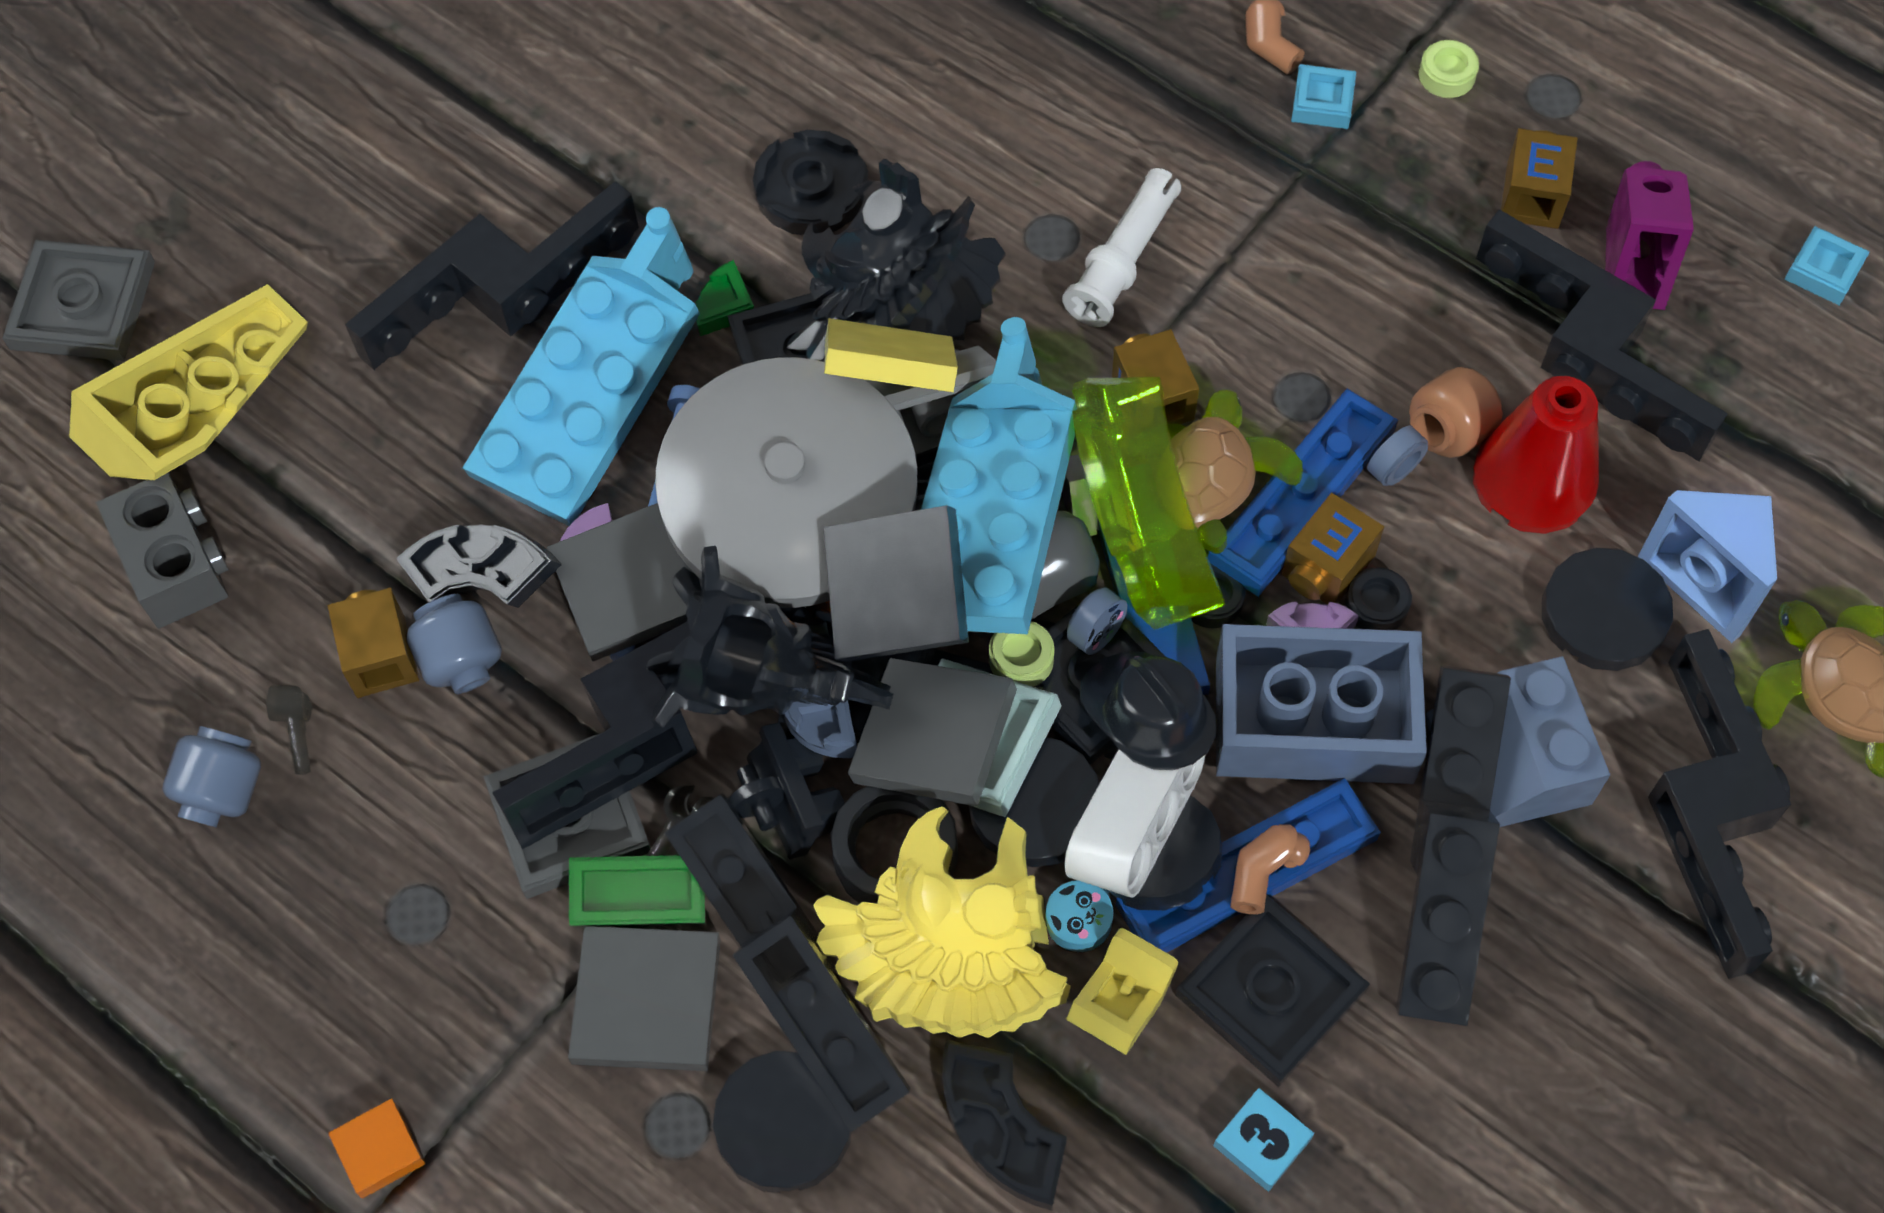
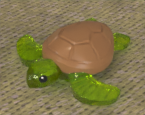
M1229 389L1219 390L1212 395L1206 406L1203 419L1193 422L1187 427L1179 424L1155 426L1131 437L1124 448L1127 460L1129 461L1159 457L1153 474V488L1160 511L1149 517L1142 526L1145 542L1153 543L1168 540L1178 529H1197L1200 545L1215 554H1220L1227 546V532L1220 519L1232 513L1249 496L1255 482L1256 471L1268 473L1289 485L1296 486L1303 477L1302 461L1291 448L1277 439L1259 436L1244 437L1238 430L1242 424V405L1237 393Z
M1800 600L1782 603L1779 607L1780 629L1786 641L1798 648L1803 655L1801 659L1775 664L1762 673L1753 697V710L1756 712L1761 726L1770 730L1777 725L1789 701L1795 696L1803 694L1805 703L1811 713L1825 727L1844 737L1866 743V765L1877 777L1884 778V646L1874 639L1884 636V607L1874 605L1849 607L1841 612L1835 627L1827 628L1818 611L1809 603Z

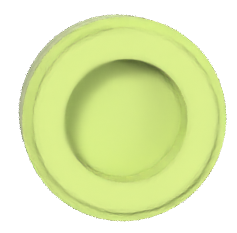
M1454 40L1438 41L1430 45L1423 54L1419 69L1420 82L1426 90L1436 96L1443 98L1462 96L1469 92L1475 83L1479 69L1478 57L1464 43Z
M1031 621L1028 634H993L989 644V665L994 675L1012 678L1013 681L1034 687L1042 683L1051 673L1054 664V643L1050 634L1041 625Z

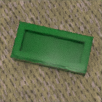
M680 855L569 858L570 927L705 924V893Z

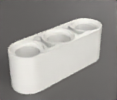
M1118 750L1069 841L1065 858V873L1067 877L1128 897H1135L1143 887L1199 779L1205 755L1196 763L1177 770H1153L1134 763Z

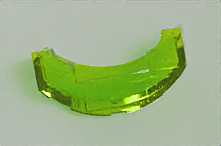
M1160 377L1087 378L1074 383L1072 392L1078 409L1072 411L1073 421L1089 491L1111 556H1114L1119 563L1126 583L1127 594L1136 613L1156 630L1224 606L1225 601L1198 533L1179 474L1166 420L1163 386Z

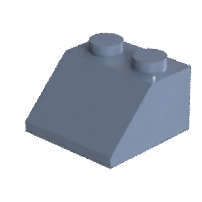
M1561 656L1498 672L1499 674H1506L1511 677L1490 811L1500 823V827L1592 805L1610 777V772L1564 657ZM1434 709L1427 712L1425 716L1429 731L1431 730Z

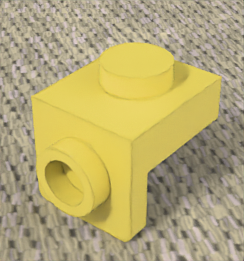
M1120 928L1112 938L1103 962L1074 1000L1066 1020L1126 1055L1160 1006L1178 966L1177 959L1128 930Z

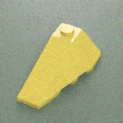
M267 284L73 390L71 394L69 437L110 477L156 480L204 452L306 331L308 322Z

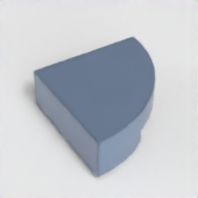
M848 700L845 703L839 702L837 706L830 704L824 706L815 703L805 704L796 701L783 714L787 727L793 736L808 749L829 757H854L857 744Z

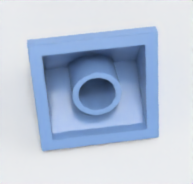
M1677 490L1667 499L1638 557L1645 560L1656 570L1674 592L1731 643L1741 636L1777 580L1771 496Z

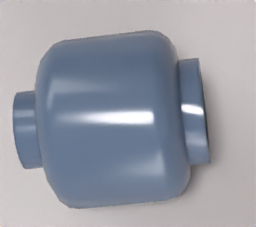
M451 594L433 600L413 613L415 622L408 629L406 641L426 684L433 687L452 686L455 694H462L480 687L491 679L487 670L499 660L502 647L481 604L474 601H463L461 595Z
M203 726L199 727L197 735H186L177 741L162 786L163 793L168 799L181 804L177 817L217 827L221 815L239 817L247 811L261 769L260 758L255 753L249 751L252 741Z

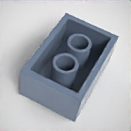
M1223 624L1216 656V776L1340 781L1345 778L1346 781L1414 784L1426 756L1421 631Z

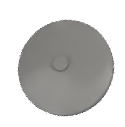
M796 357L772 358L747 363L721 374L701 387L682 406L671 422L663 438L656 465V495L663 525L669 540L686 565L702 579L701 554L703 548L716 546L720 574L764 595L766 604H776L780 608H797L830 601L824 527L915 511L917 463L914 447L903 420L885 396L864 379L824 374L825 362Z

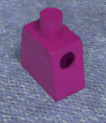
M1652 161L1638 162L1625 169L1607 223L1605 270L1656 299L1653 309L1665 310L1694 230L1686 174L1681 171L1664 170L1659 164ZM1641 239L1649 245L1650 254L1643 259H1634V257L1640 258Z

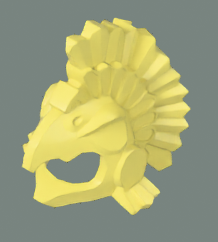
M939 807L923 815L909 829L900 848L897 867H890L880 876L875 893L879 896L877 904L862 902L856 906L828 895L819 898L813 904L819 919L825 925L820 931L816 942L825 955L838 957L835 965L838 975L850 981L859 982L854 998L870 1009L873 1020L876 1022L893 1018L904 1028L920 1026L932 1034L947 1032L962 1038L976 1033L989 1038L999 1031L1014 1032L1023 1023L1041 1019L1048 1009L1067 1003L1071 988L1066 983L1067 977L1048 970L1042 956L1033 950L1035 942L1049 945L1044 898L1036 893L1034 875H1027L1025 856L1026 831L1009 817L1006 819L999 841L995 867L992 871L978 878H951L948 870L953 851L939 835L940 822L946 816L948 810L944 807Z

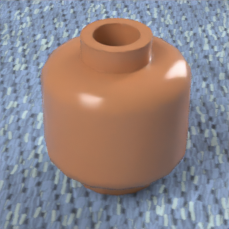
M1465 367L1447 370L1422 386L1412 397L1409 408L1410 425L1428 441V451L1448 458L1465 455L1483 443L1501 424L1503 417L1501 399L1493 384L1479 372Z

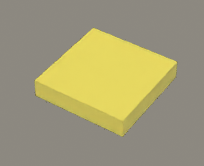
M828 318L824 374L954 392L958 366L952 336Z

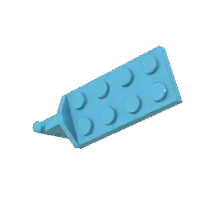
M655 207L647 213V225L626 259L601 256L591 257L463 466V470L469 477L567 526H570L581 514L700 315L696 304L678 292L682 282L687 281L693 275V266L680 241L679 234L669 212L663 207Z
M1012 317L1005 320L1001 325L1003 338L993 374L954 396L951 400L921 508L922 510L948 505L956 509L967 629L970 632L1028 634L1079 421L1075 400L1042 385L1039 371L1035 367L1036 359L1026 323L1022 318Z

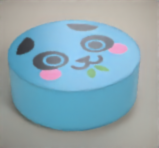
M1078 880L1062 884L1054 890L1047 902L1045 915L1047 931L1053 941L1066 950L1085 952L1095 949L1106 940L1111 931L1113 906L1109 896L1102 888Z

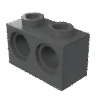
M166 473L156 480H145L96 502L135 595L157 629L229 597L219 576L229 570L228 565L214 537L202 539L197 526L207 522V519L191 488L180 492L169 473ZM166 518L159 525L151 527V525L156 521ZM188 566L182 574L171 577L178 569Z

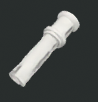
M1155 168L1148 172L1144 183L1106 244L1093 248L1085 259V272L1078 283L1071 284L1064 292L1062 297L1064 307L1078 321L1093 327L1106 326L1113 317V304L1120 292L1129 289L1134 283L1137 273L1135 262L1170 205L1181 192V184L1178 179L1173 180L1167 190L1164 189L1173 175L1169 171Z

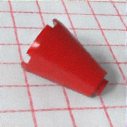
M1555 376L1546 379L1482 443L1474 461L1473 485L1481 504L1490 513L1494 509L1501 516L1509 520L1508 526L1516 530L1546 534L1570 527L1588 510L1596 497L1599 486L1598 401L1593 390L1587 384L1569 376Z

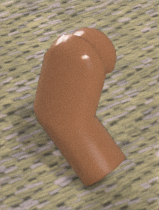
M1254 0L1248 7L1245 15L1248 48L1285 74L1290 75L1301 63L1304 57V50L1281 36V16L1285 15V9L1279 0Z
M1272 825L1243 847L1237 859L1231 908L1245 914L1263 913L1269 875L1282 865L1287 868L1303 865L1310 854L1308 838L1304 834L1297 832L1292 825Z

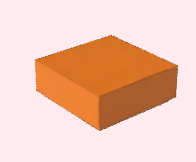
M392 1098L328 1133L353 1188L361 1199L426 1164L397 1104Z

